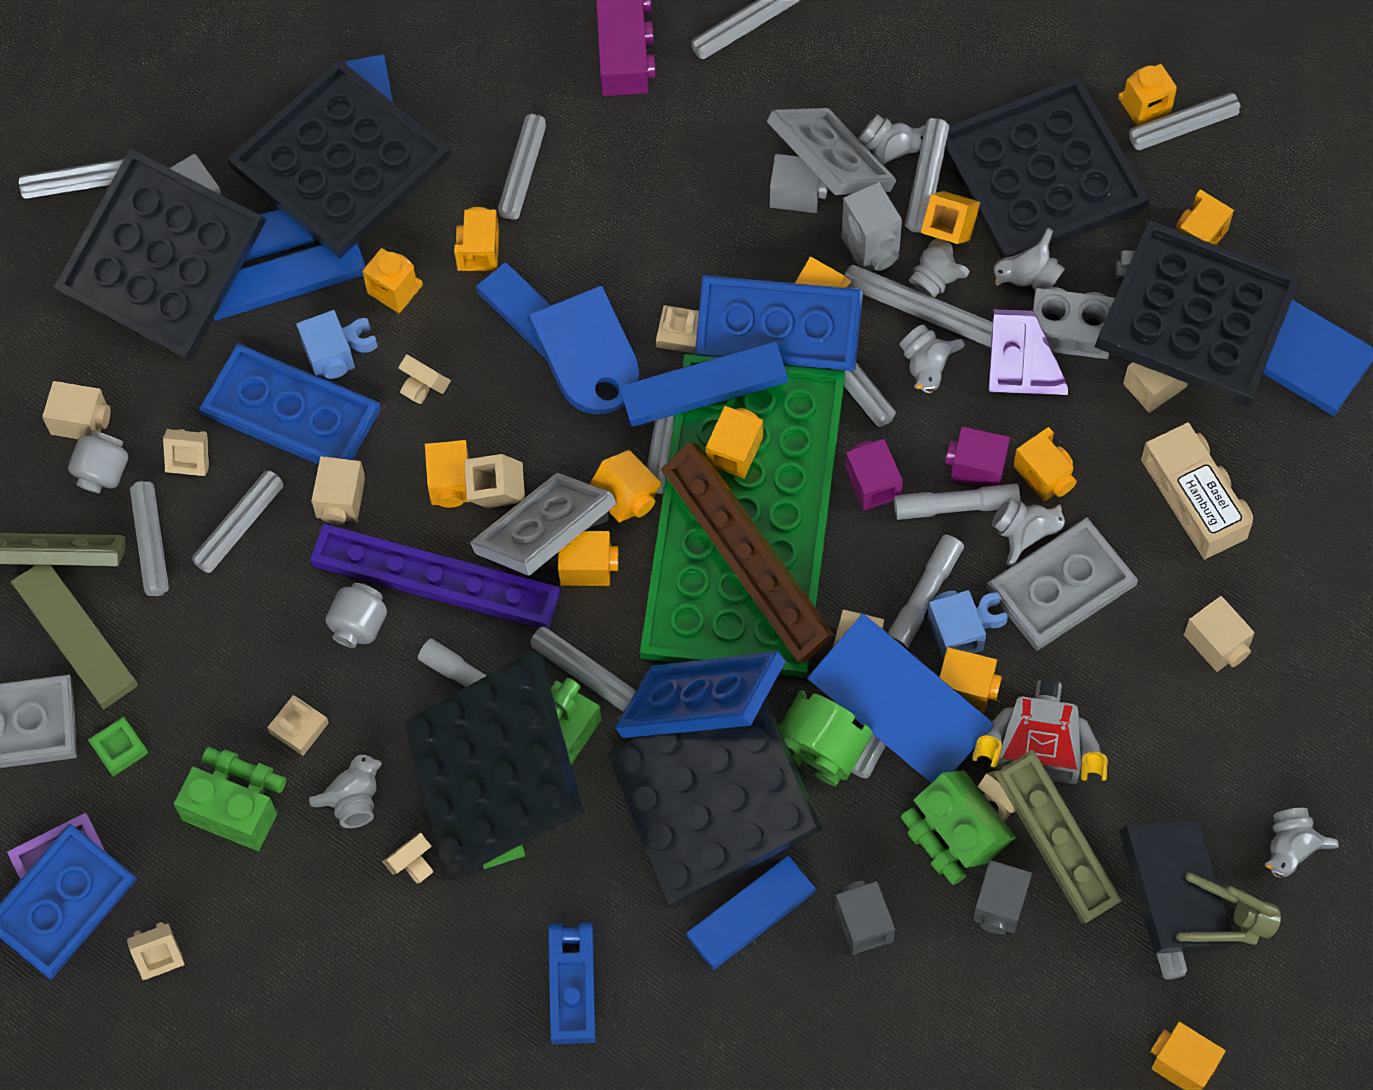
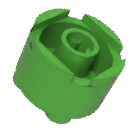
M799 691L779 725L795 766H800L802 761L817 769L814 774L820 780L832 786H837L840 780L848 779L871 740L873 732L866 724L862 730L858 729L852 724L856 717L854 714L821 695L813 693L809 700L806 699L805 691Z

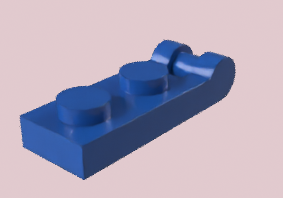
M579 922V927H563L562 923H549L551 1044L596 1043L593 922ZM580 944V953H563V945Z

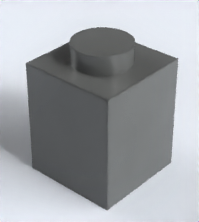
M990 860L975 908L973 921L981 923L980 927L994 934L1002 935L1006 931L1015 934L1032 872Z
M857 881L843 887L841 893L836 895L835 909L852 955L894 942L895 927L878 882L866 885L865 881Z

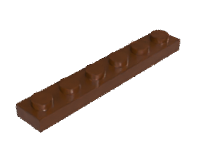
M689 442L661 470L797 662L806 663L830 642L835 635L697 443Z

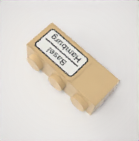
M1187 422L1145 443L1141 458L1142 463L1204 560L1248 538L1253 523L1252 512L1243 499L1238 500L1231 489V480L1228 473L1222 466L1217 467L1210 456L1209 445L1201 433L1196 434L1190 423Z

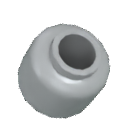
M92 431L91 436H81L76 443L68 464L69 472L79 478L76 486L100 494L102 487L108 489L117 487L129 457L125 449L122 448L124 442L98 431Z
M353 583L351 587L341 588L337 592L325 618L327 626L334 632L332 638L339 644L349 648H355L357 643H372L376 639L387 615L386 605L382 602V594L362 583Z

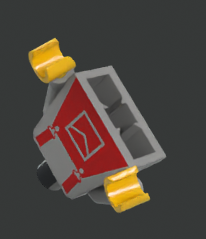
M1048 679L1037 681L1035 698L1018 697L1015 707L1005 708L992 721L994 725L991 729L977 739L972 756L973 761H977L979 756L989 757L992 760L991 766L999 770L1028 751L1034 750L1051 781L1076 785L1080 770L1082 781H1087L1088 773L1101 775L1102 781H1105L1107 778L1108 759L1101 753L1100 746L1088 722L1078 716V706L1060 702L1062 684Z

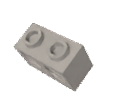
M880 182L843 198L841 238L860 268L870 272L887 269L899 259L902 219Z
M1058 287L1036 288L1032 311H1035L1054 353L1108 359L1109 353L1095 348V344L1115 299L1114 297H1107L1099 292H1088L1086 294L1066 292ZM1052 314L1058 316L1060 320L1051 321L1044 316ZM1085 320H1096L1100 325L1092 326L1087 324Z

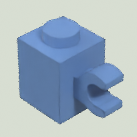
M332 310L296 323L302 345L314 375L322 379L339 378L348 370L355 368L350 349L367 353L378 347L375 336L365 339L358 337L361 333L371 330L367 318L355 320L351 325L341 328L336 313Z
M969 590L961 593L947 591L939 594L933 601L929 602L927 619L943 661L947 647L969 653L983 651L986 639L984 629L1000 628L1007 623L1008 616L1006 612L992 615L987 610L989 607L999 604V593L985 595L980 600L977 608Z

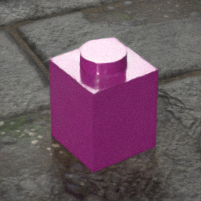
M961 427L959 440H950L945 464L953 465L951 480L979 487L1000 485L1010 437Z
M885 439L876 442L863 441L846 452L845 471L863 511L894 501V495H902L903 480Z

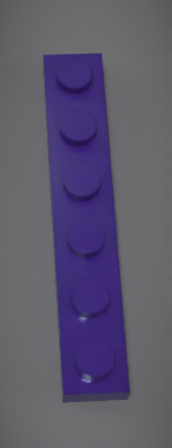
M323 524L310 558L311 566L536 628L546 627L549 629L561 594L560 587L327 524Z

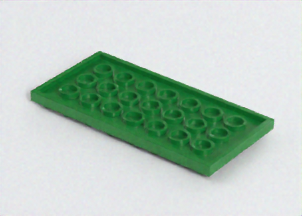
M684 354L682 368L713 360L717 357ZM784 365L788 383L676 414L668 462L689 442L697 443L706 455V445L724 406L735 410L738 408L747 409L762 419L763 439L745 479L718 469L716 470L816 608L845 371ZM666 477L641 640L640 659L681 663L778 651L786 661L779 675L807 678L809 660L806 663L797 662Z

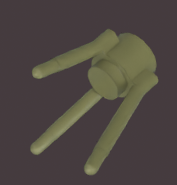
M1187 873L1185 875L1187 881L1237 904L1234 911V922L1240 927L1241 932H1185L1176 935L1178 941L1245 942L1256 945L1259 937L1271 938L1277 932L1281 920V912L1278 906L1259 900L1233 886H1229L1226 889L1195 874Z

